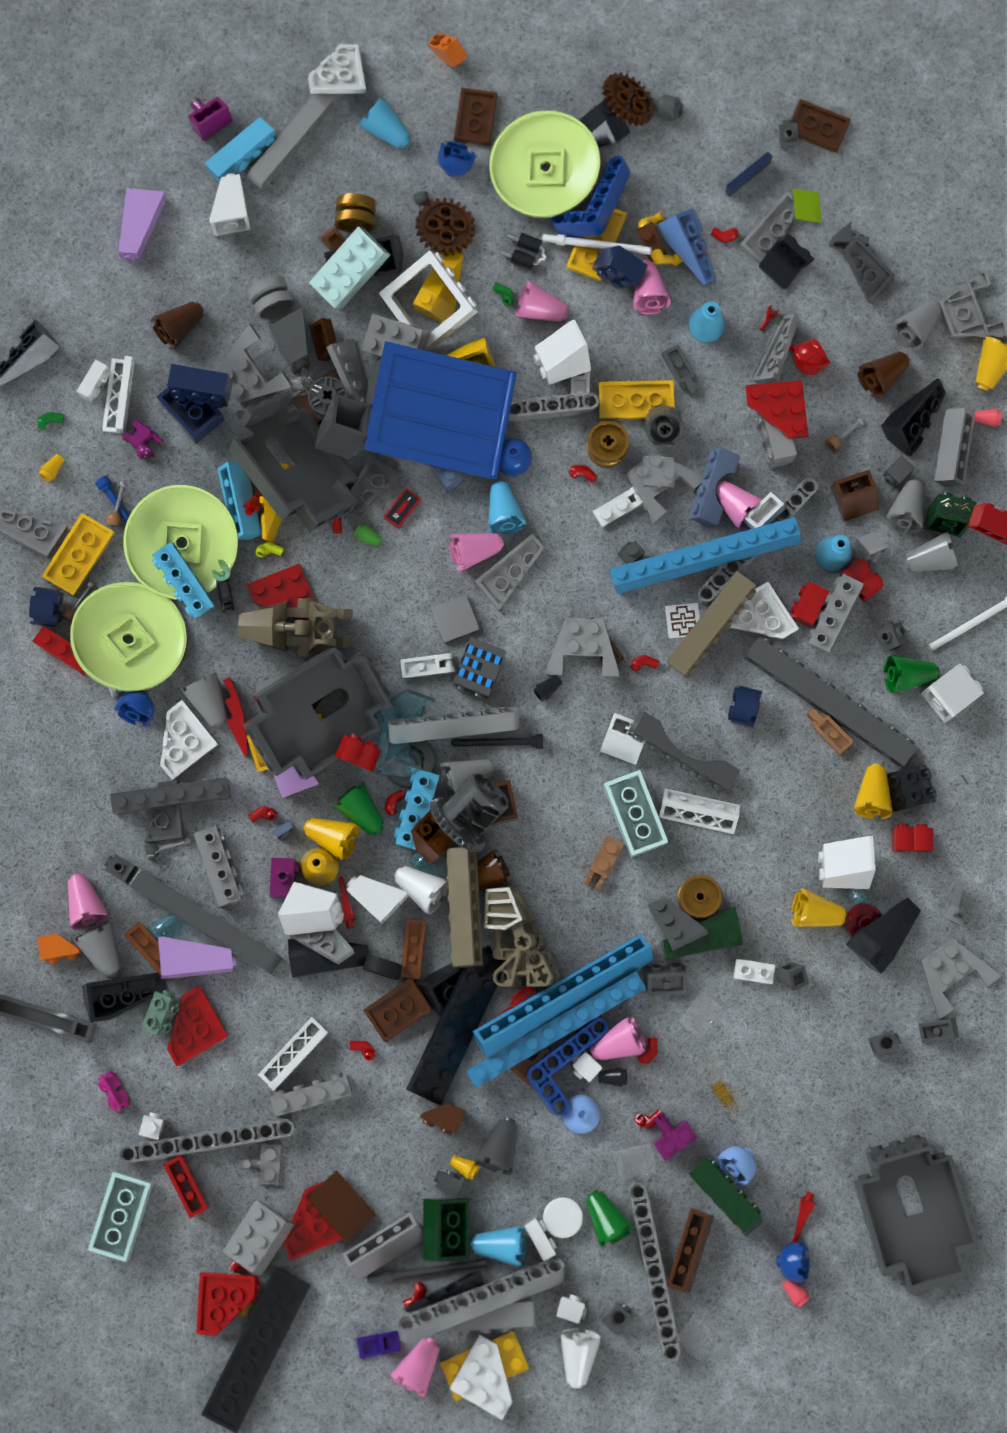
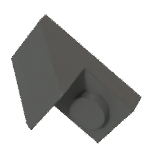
M850 222L831 238L829 247L845 248L854 237H858L868 247L869 237H864L862 234L851 235L852 222Z
M955 1018L919 1024L922 1043L959 1038Z

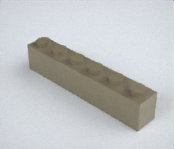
M736 571L666 661L668 665L685 678L689 675L692 676L698 668L696 665L699 661H704L710 652L708 650L712 645L715 646L720 641V634L731 627L734 616H739L744 610L745 602L747 600L750 601L757 592L755 591L756 585Z
M464 847L447 849L445 860L448 868L446 879L449 887L451 961L453 967L483 966L477 852L467 850Z

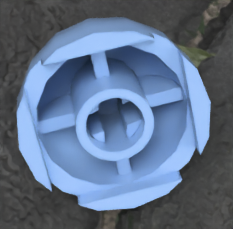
M578 1094L568 1099L570 1104L569 1112L561 1116L564 1125L576 1134L591 1132L600 1121L601 1111L597 1102L587 1095Z
M732 1146L726 1148L717 1157V1164L720 1170L728 1176L730 1173L736 1179L734 1183L740 1186H746L755 1175L757 1169L754 1155L748 1148Z

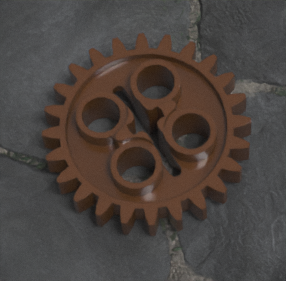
M615 72L613 75L610 74L603 82L602 89L604 91L602 94L605 96L603 100L608 102L607 107H612V113H617V118L621 116L623 122L627 120L629 125L634 123L636 127L647 124L653 118L656 111L654 109L655 104L652 103L654 99L648 96L650 92L645 91L646 86H641L640 81L636 82L634 77L629 78L627 73L624 76L622 72L619 74Z
M444 197L443 202L436 198L435 204L431 200L428 206L424 204L423 210H419L415 229L418 230L416 235L421 236L419 242H426L424 248L430 246L431 251L437 250L440 254L442 251L445 257H447L448 252L455 256L456 250L462 253L463 248L467 249L468 244L472 243L476 227L473 224L474 218H469L471 211L465 212L467 206L461 208L459 207L460 201L453 204V198L450 202H447L446 197ZM441 213H446L448 216L445 217ZM455 226H461L462 229H457ZM442 237H447L450 241H445Z

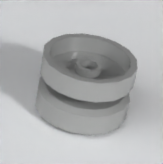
M268 277L248 289L247 296L250 303L254 305L253 309L258 319L266 320L276 317L293 307L295 302L291 292L287 291L288 285L284 277Z

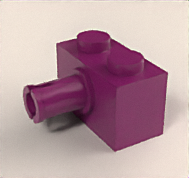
M218 96L205 105L199 98L195 99L197 103L194 100L191 102V107L195 111L188 115L193 131L202 141L233 121L228 106Z
M271 858L269 897H287L295 882V876L299 875V863H296L295 858Z
M664 1112L660 1113L659 1117L653 1118L663 1134L654 1140L652 1144L665 1161L698 1139L685 1120L676 1126H672Z

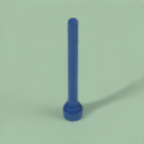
M107 475L103 476L95 482V485L99 490L105 492L113 505L116 506L118 497L112 490V482ZM120 502L118 512L125 523H127L130 515Z

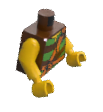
M664 211L641 219L638 222L639 228L636 229L642 246L652 247L651 255L646 254L648 259L655 264L672 263L674 266H678L683 262L677 253L673 256L667 254L656 228V225L667 220V218L663 219L661 215Z

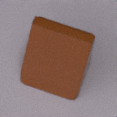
M334 226L319 237L330 251L339 249L346 241Z

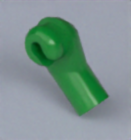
M496 282L492 291L501 294L502 302L505 306L513 305L514 296L512 290Z
M47 412L38 418V428L45 430L50 422L64 423L65 414Z

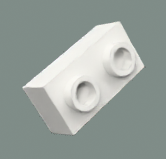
M95 359L77 389L80 397L89 402H92L93 398L96 399L100 393L99 388L103 382H107L110 376V370L107 365Z
M770 492L744 517V522L751 529L768 525L785 510V504Z
M735 959L732 979L772 985L775 965Z
M534 1218L524 1224L543 1261L556 1255L554 1250L557 1247L552 1238L547 1239L544 1233L547 1229L542 1220L538 1221Z

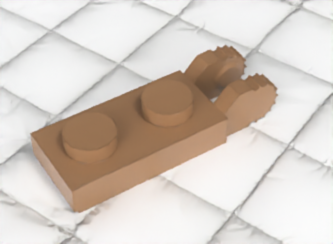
M608 835L606 836L590 868V873L584 883L586 886L591 883L592 877L596 873L601 878L597 882L595 890H600L624 845L623 843Z

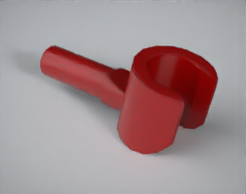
M772 305L768 307L766 318L759 328L760 330L764 331L769 321L777 316L779 308L775 313H772L770 311Z
M234 1260L229 1265L230 1269L236 1274L240 1269L252 1274Z

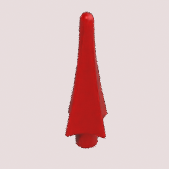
M260 491L243 505L246 508V515L251 516L255 511H260L262 505L260 503V496H263Z
M340 876L341 905L344 914L342 921L343 923L346 922L347 929L354 928L353 921L356 918L347 895L344 879Z
M807 1191L805 1198L801 1197L792 1243L798 1241L800 1233L815 1206L814 1201H812L814 1193Z

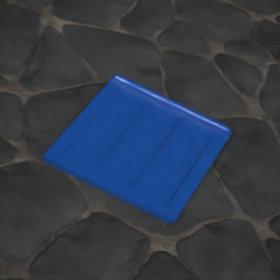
M385 341L364 450L497 480L517 372Z

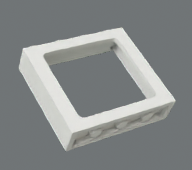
M431 250L379 293L400 322L417 327L393 294L427 265L431 264L460 303V308L430 333L425 351L429 352L479 312L475 307L477 304L474 299L466 295V288L461 282L457 283L455 280V273L450 267L444 265V258L439 252L435 253Z

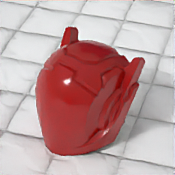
M815 338L804 343L790 345L789 351H794V364L797 370L804 375H815L831 364L822 346Z

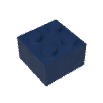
M618 245L601 249L592 269L597 272L599 277L609 280L613 287L621 289L639 285L648 265Z

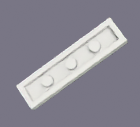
M125 356L124 360L112 358L103 432L126 433L135 365L132 356ZM116 364L123 365L121 375L115 372ZM120 380V392L116 394L113 390V385ZM117 398L119 400L118 409L114 412L110 404ZM115 416V428L107 427L108 421Z
M665 788L659 818L734 834L739 818L740 805ZM665 806L673 807L676 812L672 814L664 812ZM691 811L695 816L688 818L683 813ZM709 815L712 816L714 820L711 822H706L703 820L702 817ZM725 819L733 821L732 827L724 826L721 821Z
M311 1017L258 1076L273 1091H276L329 1032ZM311 1023L320 1029L314 1036L307 1037V1028ZM296 1039H304L305 1046L300 1051H293V1043ZM291 1046V1051L285 1052ZM282 1054H291V1061L287 1066H280ZM269 1068H277L278 1075L271 1082L264 1074Z

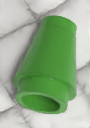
M360 522L353 534L357 537V540L374 545L375 547L378 546L382 539L367 523L363 524L362 522Z

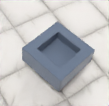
M287 821L275 829L273 833L278 840L280 838L284 840L293 834L292 830H294V827L290 821Z

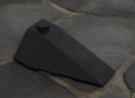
M389 235L375 239L390 256L373 275L388 276L402 272L404 254L400 236ZM338 249L324 253L326 262Z
M473 1271L403 1307L404 1312L418 1311L483 1286L482 1276L480 1272Z

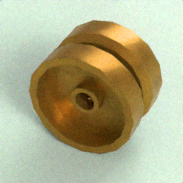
M356 193L338 196L335 207L337 211L334 221L335 227L348 233H353L357 227H361L367 232L373 231L376 221L374 217L377 207L376 200L370 196Z
M605 421L598 423L592 428L588 436L586 449L589 458L600 467L610 468L617 466L627 455L629 445L628 433L623 426L616 422Z
M695 875L688 878L680 886L677 894V903L680 909L693 919H704L711 916L720 907L722 901V891L718 883L705 875ZM697 894H698V895H700V894L703 895L702 900H698V899H697V897H696Z

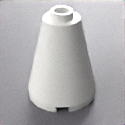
M408 866L399 867L394 875L395 882L429 915L437 910L442 903L440 902L442 895L446 897L449 890L445 879Z
M578 1328L562 1331L561 1344L566 1381L572 1388H582L587 1383L601 1342L600 1335L594 1331L585 1329V1333H580Z

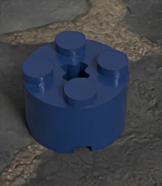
M34 587L33 591H36L35 596H31L29 617L33 618L30 624L55 627L62 621V612L59 610L60 604H63L64 593L60 592L59 589Z
M744 686L735 687L733 693V702L735 704L734 706L730 705L728 720H731V723L754 728L762 691Z

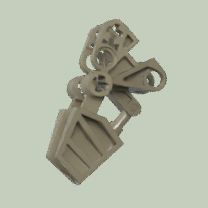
M297 598V608L287 607V601L239 614V637L286 652V646H296V656H313V653L326 650L329 647H352V638L333 636L336 629L334 618L353 619V609H334L317 603L315 599ZM286 617L309 618V620H295V623L284 622ZM295 631V635H309V637L286 636V632Z
M519 888L486 889L484 928L492 929L493 939L495 940L493 957L495 959H507L494 972L493 980L498 986H523L527 977V986H552L561 980V972L552 954L548 951H541L547 945V938L541 933H535L532 923L537 921ZM503 930L513 931L515 937L514 944L517 949H503ZM543 954H546L548 956V962L546 961V958ZM502 972L501 980L503 983H500L497 979V975Z

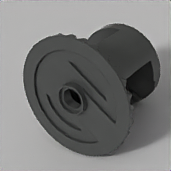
M472 774L449 800L443 797H436L430 803L431 814L440 828L457 844L473 852H480L484 849L486 844L484 831L508 808V801L502 790L493 781L481 774Z

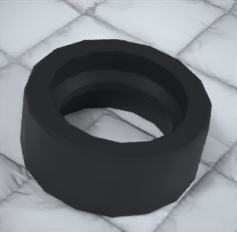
M367 955L363 967L365 971L398 980L402 965L373 955Z

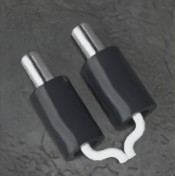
M511 232L508 233L507 238L518 242L517 246L537 254L541 249L543 258L535 262V256L516 249L514 252L501 249L500 255L511 258V263L532 270L533 266L538 265L541 261H545V250L542 247L543 240L521 233L520 236Z

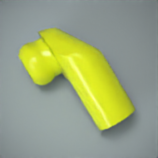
M265 542L256 548L255 554L260 558L271 553L281 557L284 548L272 542Z

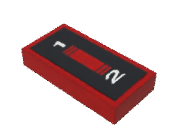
M405 488L384 515V519L399 529L420 503L421 498L408 488Z

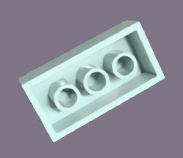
M357 227L309 283L335 309L342 310L388 259L390 254L365 229Z
M640 770L603 784L630 858L668 843Z
M119 1171L112 1172L88 1251L124 1262L130 1260L154 1182Z

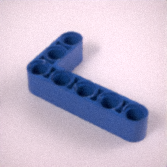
M615 156L608 162L586 211L565 212L564 214L552 217L551 222L558 234H564L566 237H594L601 235L605 231L631 173L622 156Z
M597 1018L589 1021L526 1070L525 1076L527 1081L552 1115L563 1116L567 1114L570 1104L550 1076L607 1033L608 1024L604 1019ZM596 1022H598L601 1025V1031L599 1033H597L594 1030V1024ZM580 1034H584L586 1037V1042L583 1045L578 1040ZM566 1045L571 1049L569 1056H565L563 1053V1048ZM550 1057L555 1059L556 1064L553 1068H550L547 1064ZM534 1069H537L540 1072V1077L538 1080H535L532 1077V1071ZM546 1085H549L552 1090L549 1096H546L543 1092ZM558 1101L563 1104L561 1112H557L555 1109V1104Z

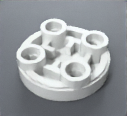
M559 1197L547 1204L543 1213V1221L546 1229L553 1236L568 1238L576 1234L581 1228L583 1214L580 1206L574 1200Z

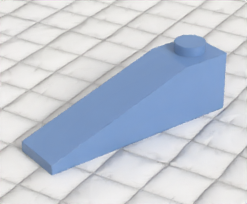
M694 208L676 214L658 224L666 242L703 285L716 280L711 260L705 256L704 251L707 245L705 241H701L700 232L703 230Z

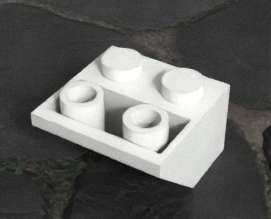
M614 713L600 752L636 765L644 742L639 743L632 738L633 735L628 733L634 720Z

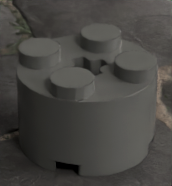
M660 405L648 411L644 421L647 438L659 448L674 446L684 433L683 422L677 409L667 405Z

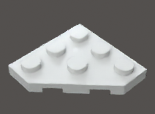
M340 44L331 55H328L320 63L316 70L309 73L310 94H365L366 86L358 44Z
M769 582L755 589L757 591L755 596L750 601L747 600L745 602L744 610L739 616H734L730 627L780 640L799 630Z
M183 700L167 711L160 766L173 781L218 746Z
M479 1334L450 1390L503 1420L512 1403L498 1346Z

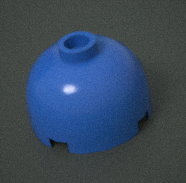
M448 141L447 145H444V142L441 144L438 153V163L448 176H461L471 170L476 155L473 151L471 153L467 151L468 147L466 145L453 141Z
M518 438L504 440L499 466L500 472L507 476L515 477L528 470L531 465L532 454L526 442Z
M144 691L126 692L120 697L114 709L119 711L118 716L124 721L136 725L135 721L143 723L142 727L150 724L155 712L153 701Z
M805 1242L790 1243L783 1248L781 1255L777 1256V1267L781 1268L782 1275L791 1282L806 1283L805 1279H808L809 1258L807 1259L805 1251H809V1248Z

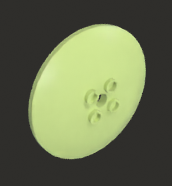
M556 111L533 112L513 121L499 135L490 156V176L497 194L510 208L531 217H554L576 208L592 192L600 172L599 149L590 130L576 118ZM544 164L551 166L548 171L541 170V166Z
M172 485L148 494L133 509L124 530V553L129 568L143 586L160 596L177 599L174 594L176 590L173 585L169 586L163 578L165 574L162 569L158 570L152 562L154 559L152 554L168 543L174 542L203 587L209 593L217 587V580L213 577L211 570L223 571L218 564V560H224L230 571L233 568L238 552V533L229 510L214 495L194 486ZM180 537L187 539V545L184 548H180L177 545V540Z
M119 582L101 587L84 599L72 620L70 642L76 661L89 677L105 687L132 692L157 686L175 672L185 653L187 634L182 615L169 598L155 594L140 583ZM131 636L133 642L127 644L123 641V637Z

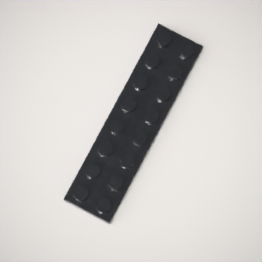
M482 950L483 966L463 968L406 1090L440 1106L474 1036L473 1031L478 1028L496 990L497 985L493 980V974L505 962L501 959H495L493 955ZM502 972L497 975L498 981L501 979Z
M275 1267L201 1413L203 1417L234 1433L238 1432L311 1284Z

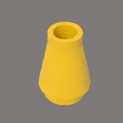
M55 454L54 457L39 468V476L47 482L55 480L65 461L63 457Z
M456 1155L452 1157L449 1164L466 1179L470 1178L474 1180L480 1169V1165L477 1162Z

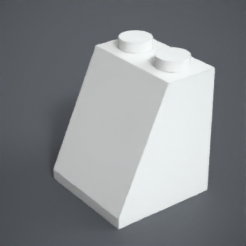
M231 173L221 177L210 215V224L214 236L251 230L240 174Z
M575 319L535 346L536 355H533L537 366L540 365V374L543 379L546 378L549 385L591 371L587 343Z
M960 663L921 693L944 723L984 694L981 684L977 680L974 681L970 676L969 669Z
M873 836L823 844L822 851L818 852V863H821L822 867L819 869V880H822L823 888H870L875 873Z
M354 876L347 883L348 888L346 890L381 924L409 897L404 890L363 876L358 878Z
M294 882L278 916L284 933L286 935L336 930L338 924H341L344 914L337 894Z

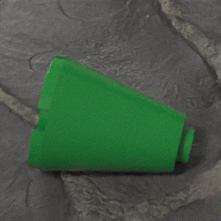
M892 655L888 656L884 663V672H887L888 679H884V682L890 693H898L935 682L940 675L939 667L932 662Z
M360 781L359 784L361 786L358 788L355 785L338 798L340 803L336 804L334 802L332 806L354 824L358 825L368 835L372 833L376 835L383 829L382 825L384 822L365 783Z
M595 1190L587 1195L586 1204L601 1249L606 1248L605 1244L608 1242L613 1245L630 1234L629 1230H635L634 1225L603 1191L598 1192V1190Z

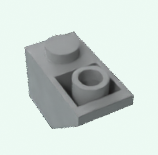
M875 531L855 541V546L861 559L869 561L870 564L880 560V557L884 555L883 553L887 549L886 544Z

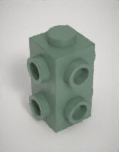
M163 990V992L155 991L142 1024V1029L155 1035L167 1036L172 1028L174 1015L179 1010L180 999L174 997L175 993L168 990Z

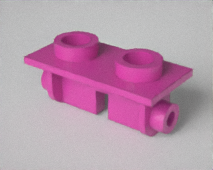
M109 1071L105 1074L106 1078L104 1075L98 1078V1086L101 1092H105L108 1097L107 1103L110 1109L118 1113L122 1108L125 1109L130 1106V1099L124 1089L116 1091V1088L120 1087L121 1083L116 1073L113 1074L112 1071Z

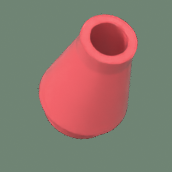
M997 409L975 411L974 422L996 427V425L1000 426L1002 411Z
M786 1280L781 1285L793 1305H797L798 1308L811 1298L807 1294L808 1291L795 1282Z

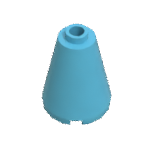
M383 97L369 110L366 116L367 119L364 117L359 124L362 129L398 149L400 147L405 148L411 141L409 139L410 133Z
M710 301L705 303L690 316V333L698 341L703 343L714 342L725 331V318L720 306L716 302Z
M501 480L496 481L490 488L489 530L491 533L497 534L498 532H504V535L517 533L523 529L524 524L526 525L524 514L509 484Z
M843 535L828 536L822 539L815 551V559L818 565L828 572L839 573L845 570L853 559V550L849 539Z
M517 1226L476 1234L475 1238L471 1240V1250H474L476 1255L516 1267H523L521 1261H525L527 1238H523V1233H526L525 1227Z

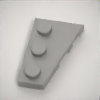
M337 930L289 935L292 939L337 964H340L354 954L352 947Z

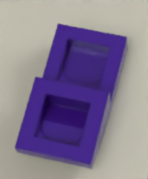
M397 1330L356 1338L360 1359L401 1351Z

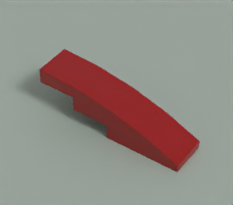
M228 677L223 681L231 697L226 699L225 702L233 718L227 720V723L243 755L247 757L249 756L248 733L243 727V724L246 723L245 714L233 681Z

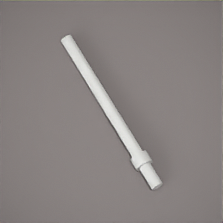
M543 234V242L556 243V245L560 246L567 244L605 249L620 245L632 253L651 255L652 247L566 237L564 234H558L557 236Z
M1007 596L1002 602L929 644L930 650H936L1007 607Z

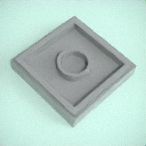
M466 595L431 608L444 644L480 631Z

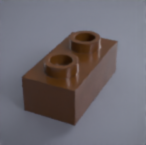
M321 318L309 325L318 360L329 361L331 357L326 347L337 343L331 319Z

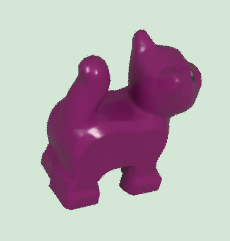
M136 419L132 424V427H134L133 431L136 433L131 434L126 431L122 438L137 450V457L139 459L154 457L152 449L146 444L152 439L157 444H163L164 440L149 426L143 425L142 422Z

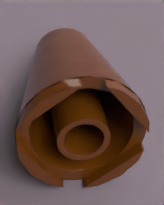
M189 302L153 316L150 321H154L155 326L152 328L164 345L168 343L170 345L169 349H175L203 318L204 309L198 302Z
M899 351L864 363L858 368L860 369L857 373L859 382L865 391L869 389L873 393L871 394L872 397H882L909 367L910 359L906 353Z
M497 849L490 851L477 861L479 891L505 887L512 883L511 880L508 881L507 879L510 873L503 857L496 855L499 852Z

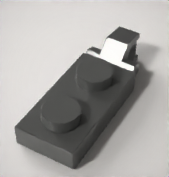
M677 344L662 352L663 359L681 389L686 388L690 397L697 394L698 389L694 384L697 382L696 374L680 346Z

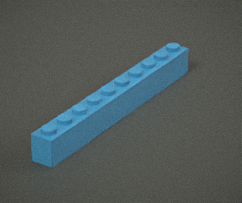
M793 517L611 568L610 572L617 594L799 544L801 543L800 531L796 518Z
M640 934L473 1031L478 1047L486 1058L654 961L651 946Z
M635 971L465 1072L474 1088H477L644 990L646 987Z

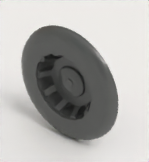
M427 740L400 744L389 743L383 755V767L388 778L395 784L406 788H412L413 783H410L413 772H416L422 766V770L434 773L437 763L435 751ZM425 758V763H421V759Z

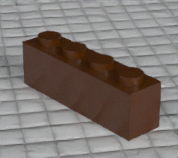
M690 1209L668 1279V1287L684 1293L691 1292L714 1215L698 1209Z

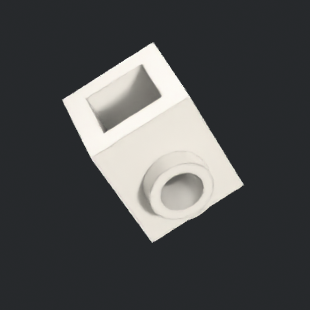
M586 1052L580 1053L571 1060L574 1062L572 1073L580 1080L584 1078L587 1082H590L602 1069Z
M152 1112L149 1115H144L139 1135L157 1140L161 1139L166 1119H162L160 1114Z
M570 1294V1297L561 1295L556 1317L579 1324L580 1319L584 1320L587 1308L584 1307L585 1303L581 1301V1297Z

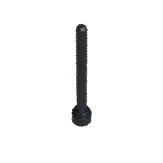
M535 734L531 738L453 739L451 745L454 747L531 745L535 749H543V734Z

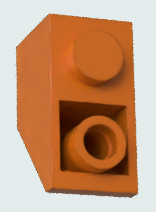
M438 33L427 43V46L446 65L453 68L457 67L468 57L459 40L452 36Z
M59 934L37 937L41 961H47V964L57 963L59 958L65 957L66 960L78 959V955L83 954L80 948Z

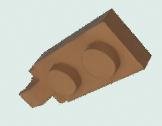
M814 708L806 714L813 721L810 724L813 729L839 756L854 743L828 714L825 715L823 712L819 714Z

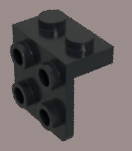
M786 234L778 238L759 263V268L778 286L786 289L801 269L810 265L814 258L806 248H802L793 236Z
M917 765L887 774L893 811L936 802L937 794L935 788L932 787L930 780L932 774L927 765Z

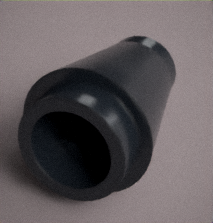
M555 675L537 684L533 691L540 701L548 700L562 685V681Z
M620 1067L600 1071L599 1083L619 1087L627 1085V1069Z

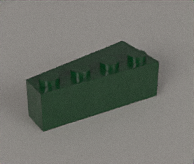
M736 906L700 922L699 924L707 929L708 934L672 951L667 940H662L665 960L743 945Z
M705 1157L689 1173V1176L711 1197L719 1209L726 1213L731 1222L741 1229L742 1234L747 1237L763 1222L760 1215L762 1211L755 1203L752 1205L746 1200L748 1196L740 1188L736 1190L732 1186L734 1181L726 1173L722 1175L718 1171L720 1167L713 1159L709 1161Z

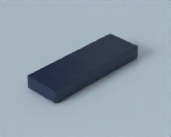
M766 152L728 183L725 193L729 197L771 164L773 156Z

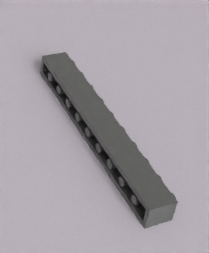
M759 637L744 659L821 713L828 714L834 722L900 768L906 765L917 749L913 740L899 735V731L893 726H886L882 723L883 720L879 716H872L866 712L867 709L863 705L853 703L850 696L836 691V687L830 682H823L819 679L820 676L812 670L809 672L803 668L804 665L800 661L790 659L787 652L773 647V643L767 638L763 637L762 639Z

